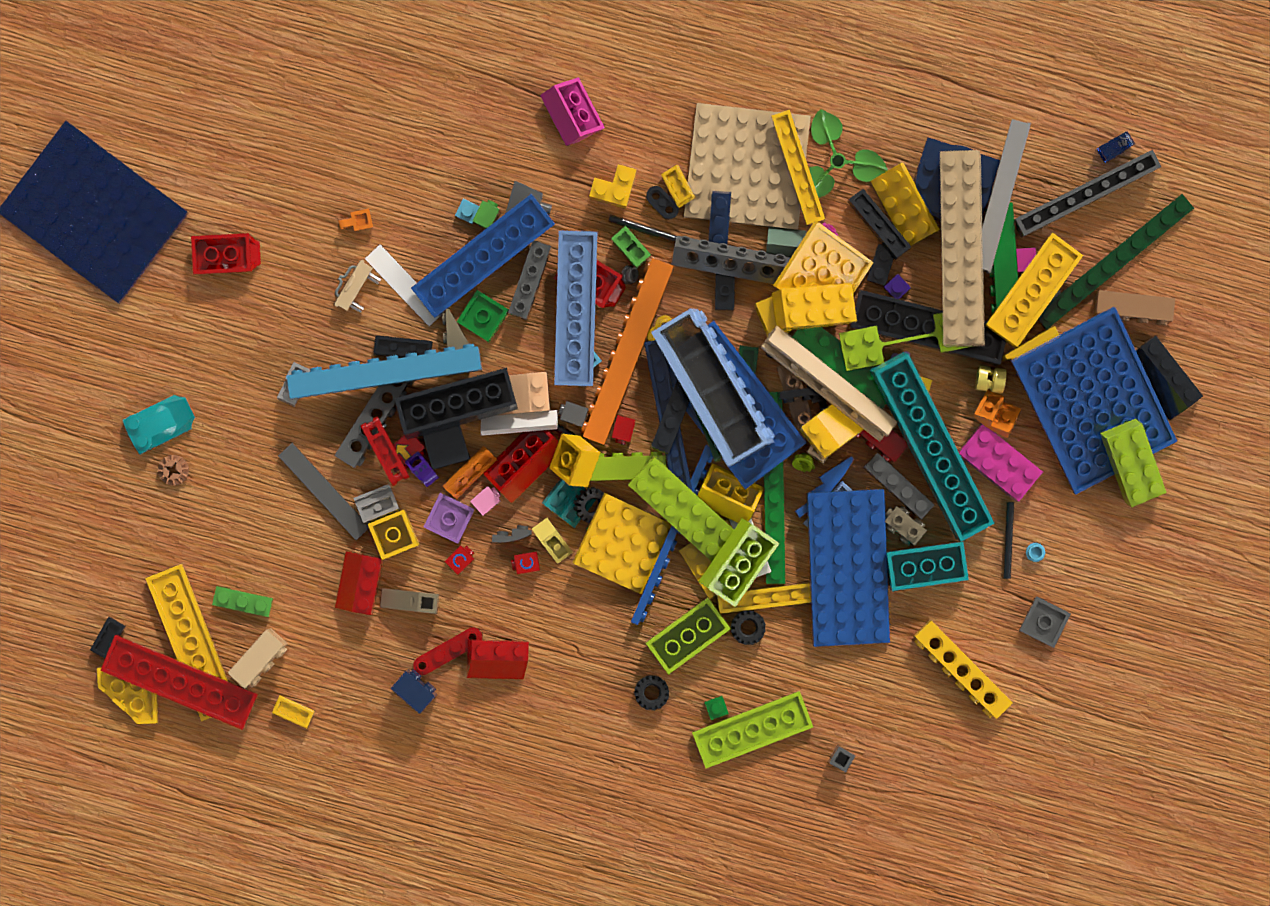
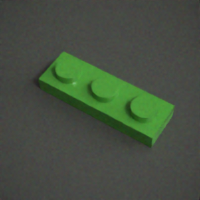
M216 586L212 605L269 617L273 598Z

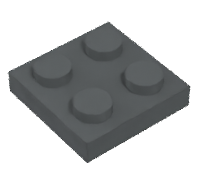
M1036 596L1019 631L1054 648L1071 613Z

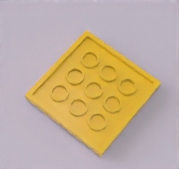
M814 221L773 286L780 290L852 283L854 294L874 262L819 222Z
M604 493L572 563L642 594L672 525Z

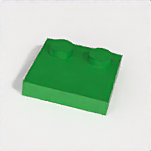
M476 290L457 323L490 343L508 315L509 309Z

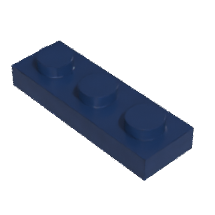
M712 191L709 242L725 243L728 245L731 192Z

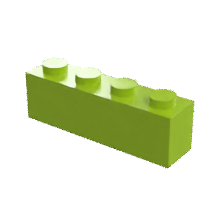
M643 452L631 453V456H624L623 453H612V457H604V453H600L590 481L632 480L654 456L666 466V455H662V452H650V456H643Z

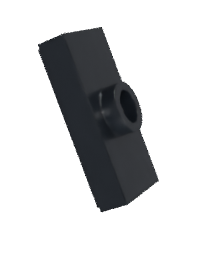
M716 273L715 310H734L735 277Z
M109 616L90 651L106 658L114 636H121L126 625Z

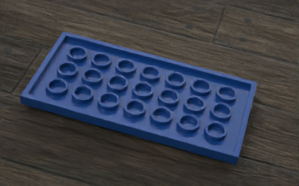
M713 321L708 327H712L715 331L717 343L723 345L727 353L725 357L734 364L736 376L738 378L741 377L746 387L744 390L747 395L751 394L755 401L754 407L756 411L762 413L765 418L763 423L766 428L769 427L775 436L773 438L774 443L732 466H728L744 489H747L807 442L719 326ZM701 330L678 347L677 350L680 356L684 358L710 343ZM713 348L685 363L701 391L729 377ZM668 362L672 387L674 389L678 378ZM732 381L709 393L721 425L748 410ZM690 401L686 412L703 433ZM751 414L724 429L738 456L763 442L755 429L758 426Z
M884 489L807 493L813 646L890 643Z

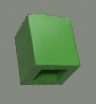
M482 200L473 223L484 229L488 228L496 221L500 213V209L497 208L498 204L490 200L487 202Z

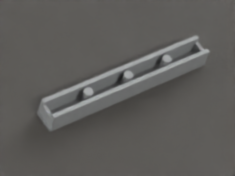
M1013 119L1010 123L982 226L983 271L987 272V274H990L1031 123H1024Z

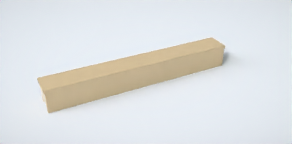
M778 326L767 335V339L761 346L764 351L879 442L885 435H889L894 425L897 424L894 418Z

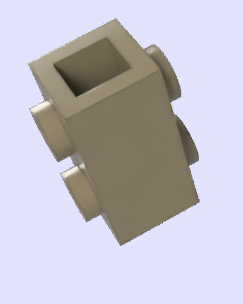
M897 506L894 508L890 507L885 513L886 529L893 534L895 531L900 534V540L909 546L910 543L915 545L927 531L923 528L925 524L918 518L913 520L908 516L910 512L903 506L900 508Z

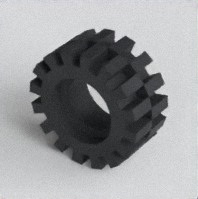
M586 487L585 491L580 490L581 494H576L577 500L573 502L576 515L587 523L592 521L596 510L588 512L585 508L586 502L594 498L597 499L599 505L604 495V492L595 487H591V489Z
M750 610L741 611L732 620L731 633L739 643L753 645L763 638L766 625L764 619L757 612ZM746 620H751L755 623L756 629L751 635H745L741 631V624Z
M648 675L640 679L635 687L636 701L646 710L660 709L669 698V688L666 682L655 675ZM650 685L656 686L659 689L658 698L648 700L644 695L646 687Z

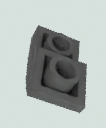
M517 525V529H512V536H508L509 532L497 531V535H492V542L519 540L531 535L532 530H528V526Z

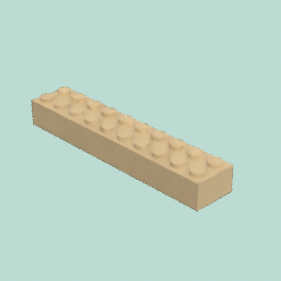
M979 150L940 152L944 346H984L981 153Z

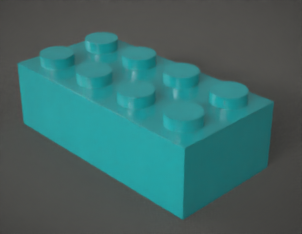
M963 542L886 553L891 591L969 580Z

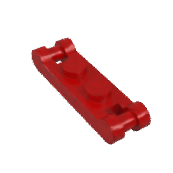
M379 417L373 418V421L368 424H362L361 427L392 486L397 485L398 481L410 478ZM377 428L379 433L372 435L371 430ZM398 467L400 472L393 475L391 470Z

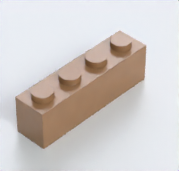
M1098 290L1095 297L1094 315H1099L1115 307L1122 321H1129V318L1137 319L1138 323H1148L1150 320L1156 321L1157 325H1167L1174 318L1175 298Z

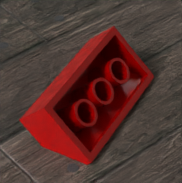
M548 430L522 432L483 474L513 503L551 465L559 441Z

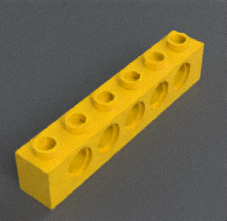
M931 620L914 635L916 638L915 644L921 650L925 648L930 653L928 657L935 664L939 662L943 666L941 670L948 677L952 675L957 680L955 684L962 691L966 689L970 693L968 697L976 705L980 703L984 707L982 711L989 718L993 716L997 719L1013 703ZM933 638L939 640V646L936 649H932L929 644ZM946 652H951L953 655L952 661L945 662L943 655ZM961 665L966 667V674L963 676L957 674V668ZM974 679H978L980 682V686L976 690H973L970 686L971 681ZM985 694H993V701L991 703H985Z

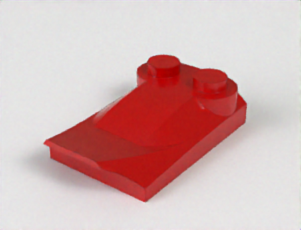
M249 233L191 236L193 275L251 272L261 264L260 242L255 240Z
M597 260L595 304L601 308L615 307L626 289L622 275Z

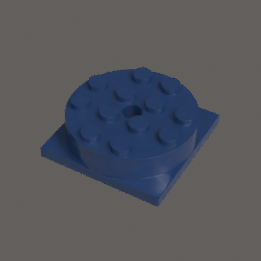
M927 137L914 177V183L934 220L941 222L940 152L969 151L972 149L961 145H951ZM981 154L983 217L992 193L1000 160Z

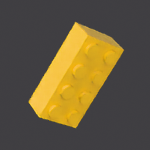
M852 283L787 288L772 293L776 326L781 330L848 325L857 321Z

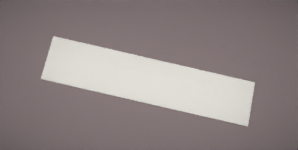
M381 245L365 258L428 326L444 313L443 311L435 318L411 289L416 282Z

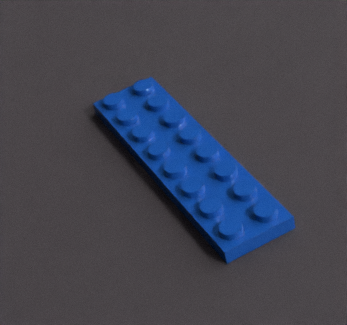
M531 193L417 282L411 289L435 318L555 225V223Z

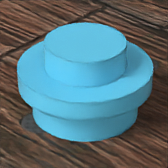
M1032 543L1026 549V556L1030 561L1039 562L1045 556V549L1039 543Z

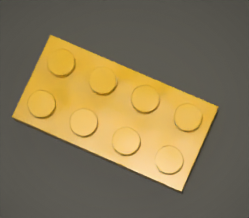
M903 162L871 180L894 226L910 246L940 230Z

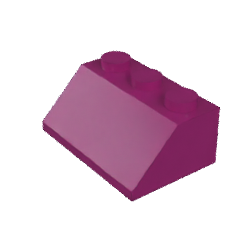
M579 77L554 85L540 95L566 146L577 143L605 128Z

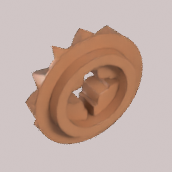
M169 455L164 457L159 463L158 474L165 484L175 486L186 480L189 467L182 457ZM176 464V470H178L180 474L173 473L172 476H170V471L168 470V468H166V466L173 467Z

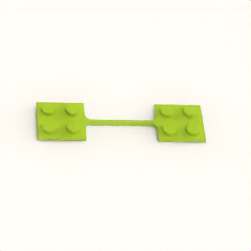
M943 313L933 315L936 327L933 333L882 342L879 339L877 326L839 333L846 371L884 363L882 348L885 345L934 336L938 339L941 353L973 346H944Z

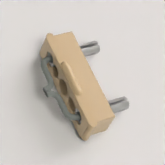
M364 260L359 261L357 266H350L345 275L339 276L338 280L340 283L335 290V295L338 297L334 304L336 307L340 306L346 311L351 307L361 313L362 311L358 308L363 310L364 307L353 300L365 280L368 278L376 284H379L378 281H381L379 277L370 273L373 268L365 264ZM354 268L355 270L339 295L338 291L343 283L341 278H346L351 269Z

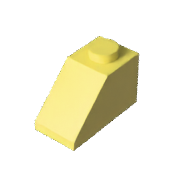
M548 518L532 528L535 535L557 564L573 553Z

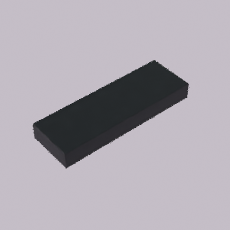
M375 335L374 355H398V357L402 358L406 357L405 354L417 352V356L424 355V351L432 350L433 341Z

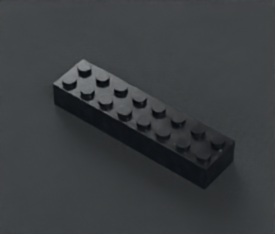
M859 290L855 303L857 321L850 323L849 329L857 330L877 326L880 337L892 340L930 334L936 329L933 315L943 313V310ZM984 321V346H973L945 353L998 366L1001 364L1006 340L985 326L987 321ZM934 336L905 342L940 351L938 339Z

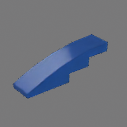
M852 456L819 476L818 478L822 484L809 493L831 492L853 462ZM807 503L795 510L799 518L808 512Z

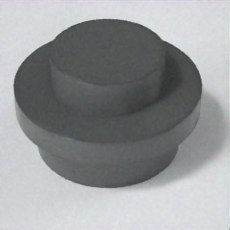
M626 265L621 273L623 282L625 284L635 283L639 277L637 268L632 265Z

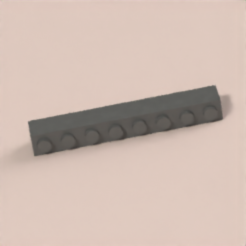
M1151 150L1014 219V225L1022 238L1159 169L1161 165L1154 151Z

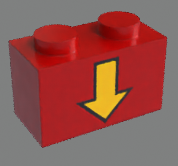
M403 436L393 444L406 470L409 467L405 461L419 451L422 456L425 455L423 451L426 448L417 437L406 440L405 436ZM398 467L393 469L395 473L399 472Z

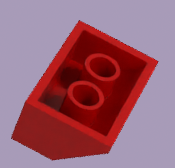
M346 551L335 608L373 615L383 565L382 558Z
M468 639L466 678L524 679L528 664L529 642Z

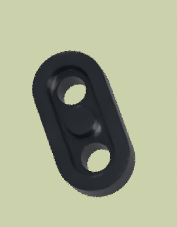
M653 186L648 189L646 194L648 203L664 219H674L679 211L675 201L659 186ZM658 193L660 197L654 200L652 195ZM671 207L673 211L668 214L665 209Z

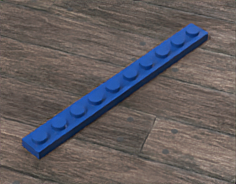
M705 445L691 478L692 491L696 495L700 489L697 487L699 480L703 481L707 470L704 469L706 463H711L713 459L708 445ZM673 526L669 530L631 620L634 624L638 625L639 622H644L647 612L644 611L647 604L651 605L655 596L652 593L654 586L658 587L661 582L662 576L659 574L662 568L666 570L670 560L667 558L669 551L673 552L677 544V541L674 540L676 534H681Z

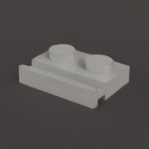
M389 484L353 498L364 525L400 511Z

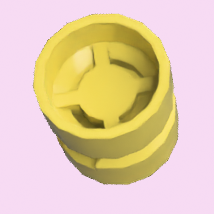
M979 365L975 390L987 391L990 389L991 392L1002 394L1006 382V369L995 368L991 370L988 366Z

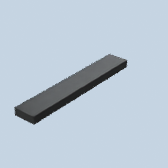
M293 443L278 455L355 540L360 538L369 529L368 524L364 525L361 516Z

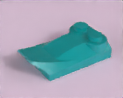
M173 395L134 415H130L123 420V423L134 447L141 455L191 430L195 416L185 397Z

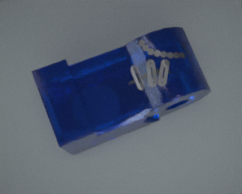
M1128 131L1099 146L1096 151L1105 164L1135 145V142Z

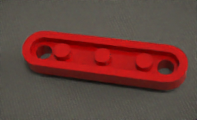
M475 627L461 632L414 660L413 669L420 675L432 672L467 652L469 635L473 633L476 635V640H482V632ZM420 662L426 664L425 669L419 667Z

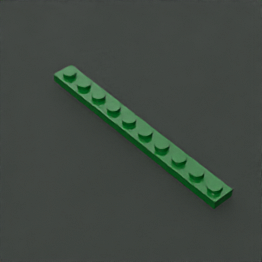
M769 392L782 409V400L778 401L777 397L778 392ZM781 462L764 475L765 534L779 543L768 559L771 572L766 574V584H786L783 462Z

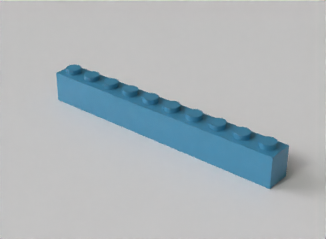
M474 344L463 345V349L455 350V347L443 348L444 352L436 353V350L424 351V355L417 356V352L405 354V358H398V355L386 357L387 360L379 361V358L368 359V363L360 364V361L349 362L348 366L341 367V364L330 365L329 369L322 370V367L310 368V372L303 373V370L291 371V375H286L290 399L482 371L480 351L478 346L474 347Z

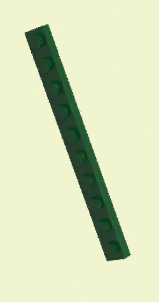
M1183 194L1178 196L1053 299L1037 320L1047 330L1191 212L1194 207Z

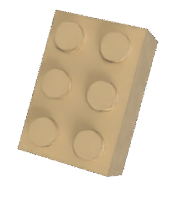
M273 629L265 630L228 674L244 688L255 687L262 679L260 675L263 672H268L273 667L274 663L272 661L275 658H280L287 651L285 647L288 643Z

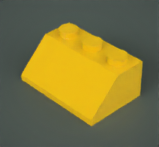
M712 463L697 496L714 512L737 523L742 518L749 522L764 487L754 483L747 489H744L732 472Z

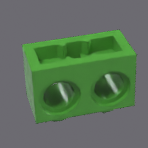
M626 226L611 238V241L635 268H639L651 257L649 251Z

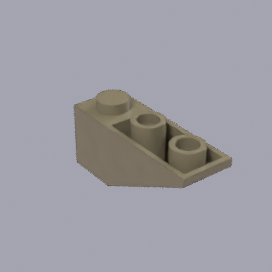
M446 309V313L442 314L443 325H446L447 333H443V342L447 344V347H455V350L463 349V345H467L469 342L450 310Z
M382 588L380 608L438 613L439 594Z

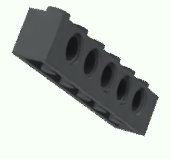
M677 236L671 265L774 284L790 257L782 254L766 253L762 250L756 251L745 247L730 246L725 243L719 244L687 236Z
M415 381L403 382L400 387H395L393 384L378 386L334 456L353 468H356L357 465L361 467L366 459L364 454L367 450L371 451L372 449L367 437L362 433L361 425L372 422L373 411L380 409L383 413L380 421L385 429L387 426L385 421L388 417L392 418L397 410L394 398L405 396L407 394L406 388L408 385L412 386ZM391 393L393 396L392 402L384 403V394ZM377 428L372 430V435L379 433ZM356 441L362 444V449L359 452H354L352 449V444Z

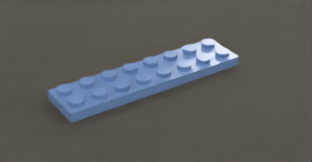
M559 231L554 385L593 386L597 232Z

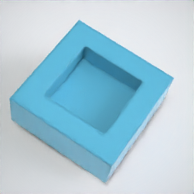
M463 198L455 216L473 224V219L480 206Z

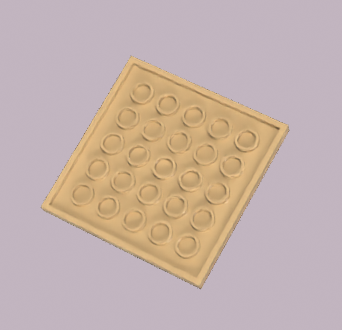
M697 103L688 184L695 198L685 204V218L710 220L712 191L731 192L729 223L798 230L800 204L771 115L781 112ZM791 114L806 158L811 116Z

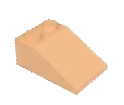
M547 372L509 375L518 409L499 415L550 411Z

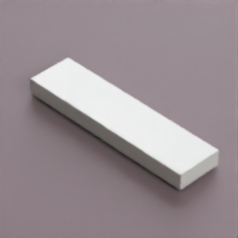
M557 410L496 415L481 419L482 436L551 430L558 427Z

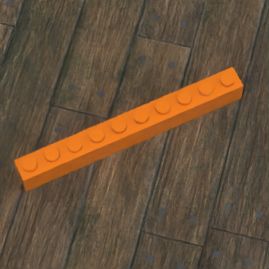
M652 258L651 262H646L643 270L646 272L644 280L640 278L636 288L640 291L637 297L633 296L629 306L632 308L631 314H626L622 324L625 326L624 332H619L615 342L618 343L617 350H612L609 361H611L610 368H605L602 375V379H605L602 387L598 386L595 397H598L595 404H591L588 414L591 415L588 422H584L581 432L584 433V438L605 445L674 268L673 265Z

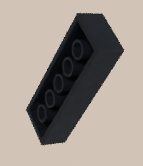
M507 368L394 398L406 440L518 409Z

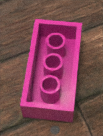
M983 424L978 426L958 451L963 460L1015 502H1019L1043 473L1042 470Z

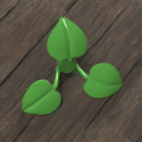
M822 109L813 118L811 134L818 144L829 142L833 155L830 157L831 166L826 171L820 166L809 168L818 198L825 196L833 189L835 181L828 174L833 168L839 169L845 164H855L853 174L858 180L863 182L871 181L887 171V166L883 159L872 150L863 149L858 151L855 155V161L846 160L843 154L837 153L832 140H836L841 136L843 131L842 123L835 115Z

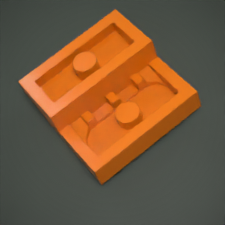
M987 390L974 413V417L988 429L1008 438L1021 413V408L1005 403V396Z

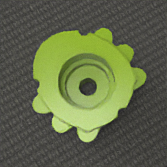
M801 453L795 455L792 462L795 469L803 472H810L815 469L813 459L809 454Z

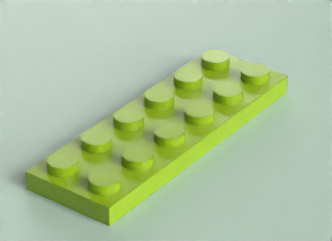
M655 456L628 483L638 495L711 562L734 530Z
M798 691L696 730L692 734L705 768H709L813 728V724L801 693Z

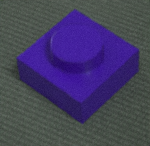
M897 274L883 288L893 298L900 299L911 287Z

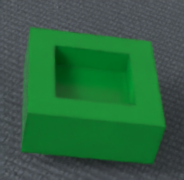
M722 695L705 701L711 720L729 714Z

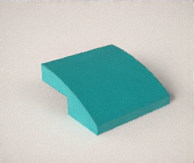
M560 479L542 504L575 528L581 518L576 515L573 502L577 500L576 494L580 495L579 491H585V488L570 486ZM592 498L586 502L585 508L587 511L596 499Z

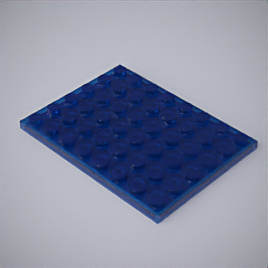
M68 121L63 123L0 206V215L119 304L189 213Z

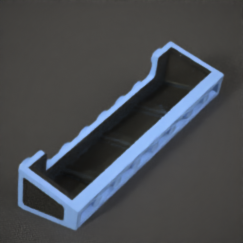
M689 309L651 333L726 464L732 466L774 443L773 438L775 436L769 427L766 428L763 423L765 418L762 413L756 411L754 407L755 401L751 394L747 395L744 390L746 387L741 377L738 378L736 376L734 364L725 357V354H727L722 344L717 343L715 331L706 324L707 317L704 312L698 309Z

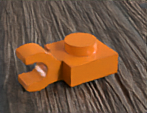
M369 208L350 212L351 218L338 221L340 230L354 227V231L357 232L373 228Z

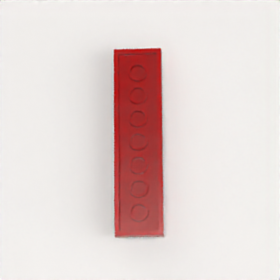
M119 635L114 636L100 670L241 730H244L258 696V693Z

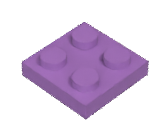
M440 493L424 528L459 544L475 509Z

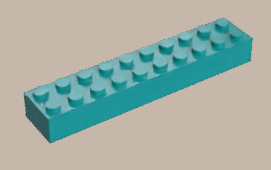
M903 352L871 369L870 372L894 419L897 421V425L955 539L962 542L995 524L909 354Z

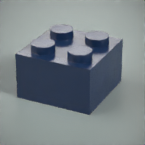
M408 669L391 689L420 714L437 696L436 688L429 682L425 684L421 680L422 676L414 669L412 671Z

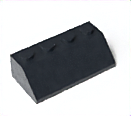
M1157 336L1151 337L1136 349V353L1169 421L1203 397Z

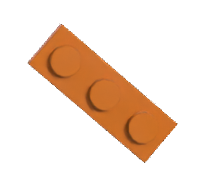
M483 446L443 487L457 500L497 458Z

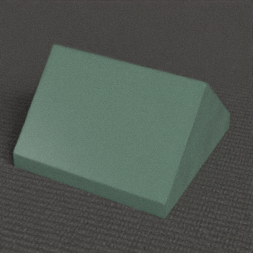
M768 227L766 253L782 254L791 258L807 231Z

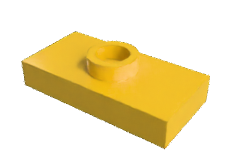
M678 165L661 174L679 208L695 198Z
M279 695L272 714L307 729L315 711Z

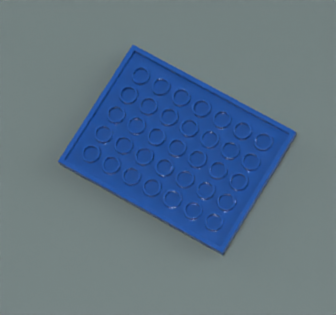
M1115 307L1011 360L1075 495L1114 475L1100 433L1137 419L1143 424L1153 454L1177 442Z

